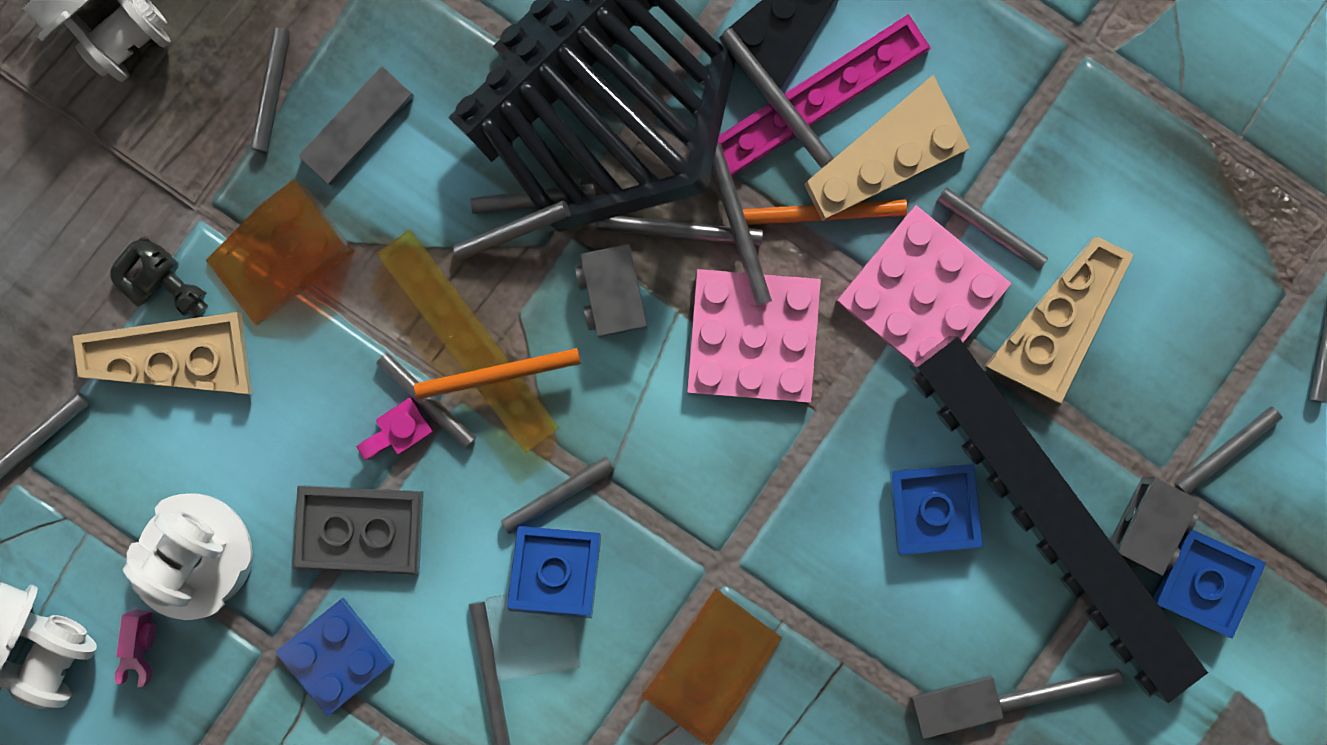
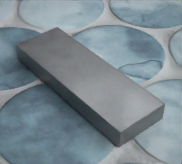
M381 66L306 146L298 157L331 186L412 100L414 95Z

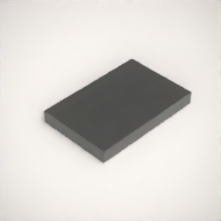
M297 486L293 569L418 575L420 571L424 491Z

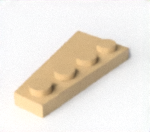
M934 75L804 184L822 221L970 149Z
M1097 236L1093 237L985 364L984 368L1057 404H1061L1134 254Z
M239 312L72 336L78 377L253 394L242 313Z

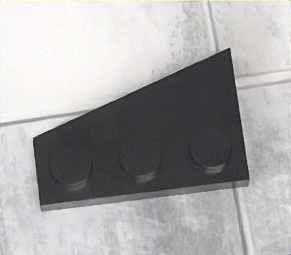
M761 0L728 29L732 28L781 90L835 0Z

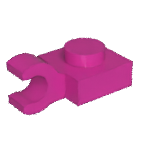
M409 397L377 418L375 421L382 431L364 440L356 448L364 460H370L391 445L399 455L434 431L414 400Z
M135 609L122 615L116 657H120L119 666L115 671L116 684L127 682L129 669L137 671L139 675L138 687H144L150 682L152 670L150 665L144 660L143 654L152 646L155 638L156 627L154 623H151L153 611Z

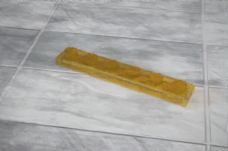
M409 229L377 253L378 257L465 372L510 363V360L412 230ZM522 377L477 387L525 453L529 452L560 428Z

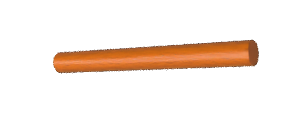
M903 199L861 202L824 221L907 216V201ZM814 205L742 209L747 225L822 221Z
M578 348L415 383L414 391L417 400L579 365L581 364Z

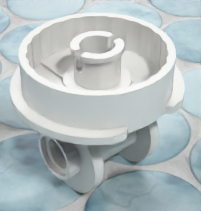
M30 0L23 8L42 29L37 35L41 41H44L66 25L79 40L75 48L88 65L99 75L104 77L109 73L120 82L125 81L130 76L123 62L133 54L131 49L133 45L141 48L152 39L164 48L171 42L163 30V27L168 23L150 0H118L121 6L94 29H90L78 16L85 9L84 6L91 0Z
M188 493L163 499L155 507L156 515L144 528L139 542L130 545L127 551V563L123 567V572L131 580V586L140 598L153 610L162 615L180 620H195L216 614L225 605L224 602L240 590L249 575L253 560V549L248 530L242 519L231 507L214 497ZM202 556L201 563L198 566H195Z
M0 582V687L10 691L9 693L12 698L19 703L32 708L44 709L47 707L61 708L66 706L72 693L69 687L62 682L67 674L65 669L71 666L74 659L86 660L92 658L97 649V644L87 635L86 629L72 619L59 615L42 617L31 613L30 610L38 587L29 585L23 591ZM19 635L35 641L23 665L6 661Z

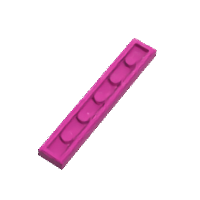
M908 14L784 93V95L806 123L812 127L929 52L931 47ZM769 103L720 134L718 143H721L731 176L734 177L796 136Z

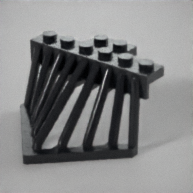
M535 0L530 7V11L517 23L507 27L502 32L500 40L492 46L506 62L494 68L488 74L486 81L472 95L464 97L457 104L455 111L448 117L491 162L499 156L537 209L542 210L554 205V203L513 148V141L519 137L571 202V204H567L570 216L551 224L557 232L704 193L710 181L736 60L728 49L720 45L676 0ZM652 7H659L711 58L709 70L649 12ZM632 26L641 27L704 89L702 100L630 30ZM614 44L626 49L697 119L695 131L611 49ZM596 61L609 70L690 150L688 163L591 67ZM578 81L593 92L675 175L661 179L655 176L571 85ZM558 100L569 108L639 185L622 189L551 105ZM538 117L599 186L604 195L593 198L587 197L535 131L532 123Z

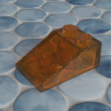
M293 179L260 204L206 261L253 323L259 325L355 250L306 186Z
M715 588L644 683L641 696L706 745H711L738 709L782 637Z

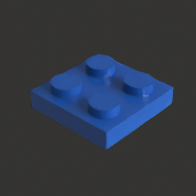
M975 464L889 471L897 553L899 555L983 547Z
M518 526L507 609L512 612L592 619L601 534Z
M1192 529L1190 532L1184 533L1178 545L1180 549L1179 557L1170 570L1165 571L1153 599L1158 606L1233 639L1266 562Z
M344 597L276 651L277 655L326 716L330 715L395 662Z

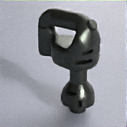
M141 237L139 240L130 243L114 262L110 270L112 283L138 307L145 304L148 298L162 286L173 295L175 307L183 316L191 312L194 316L198 317L208 307L203 301L207 292L196 285L185 284L174 273L179 266L178 262L162 246L150 241L147 237ZM141 258L142 270L135 278H130L128 272Z

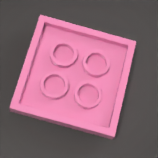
M915 205L836 302L912 364L948 336H958L964 342L1012 283Z
M697 269L687 393L811 403L821 279L764 275L772 301L756 306L746 273Z

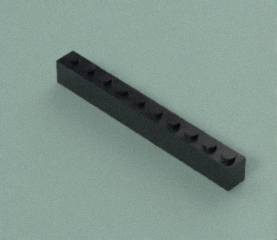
M948 336L912 363L909 367L915 373V376L911 378L915 387L926 399L932 396L941 408L936 412L941 422L951 432L956 429L965 440V443L961 445L965 454L975 465L982 463L990 474L986 478L989 486L998 497L1002 499L1006 496L1015 507L1011 511L1015 521L1025 532H1028L1030 529L1040 541L1035 545L1039 553L1050 565L1056 562L1065 574L1060 578L1062 584L1073 597H1082L1089 607L1084 611L1086 616L1099 631L1106 629L1114 640L1109 644L1110 648L1124 664L1128 662L1132 664L1138 672L1133 678L1144 693L1149 697L1155 694L1165 702L1170 703L1208 674L1202 663L958 336Z

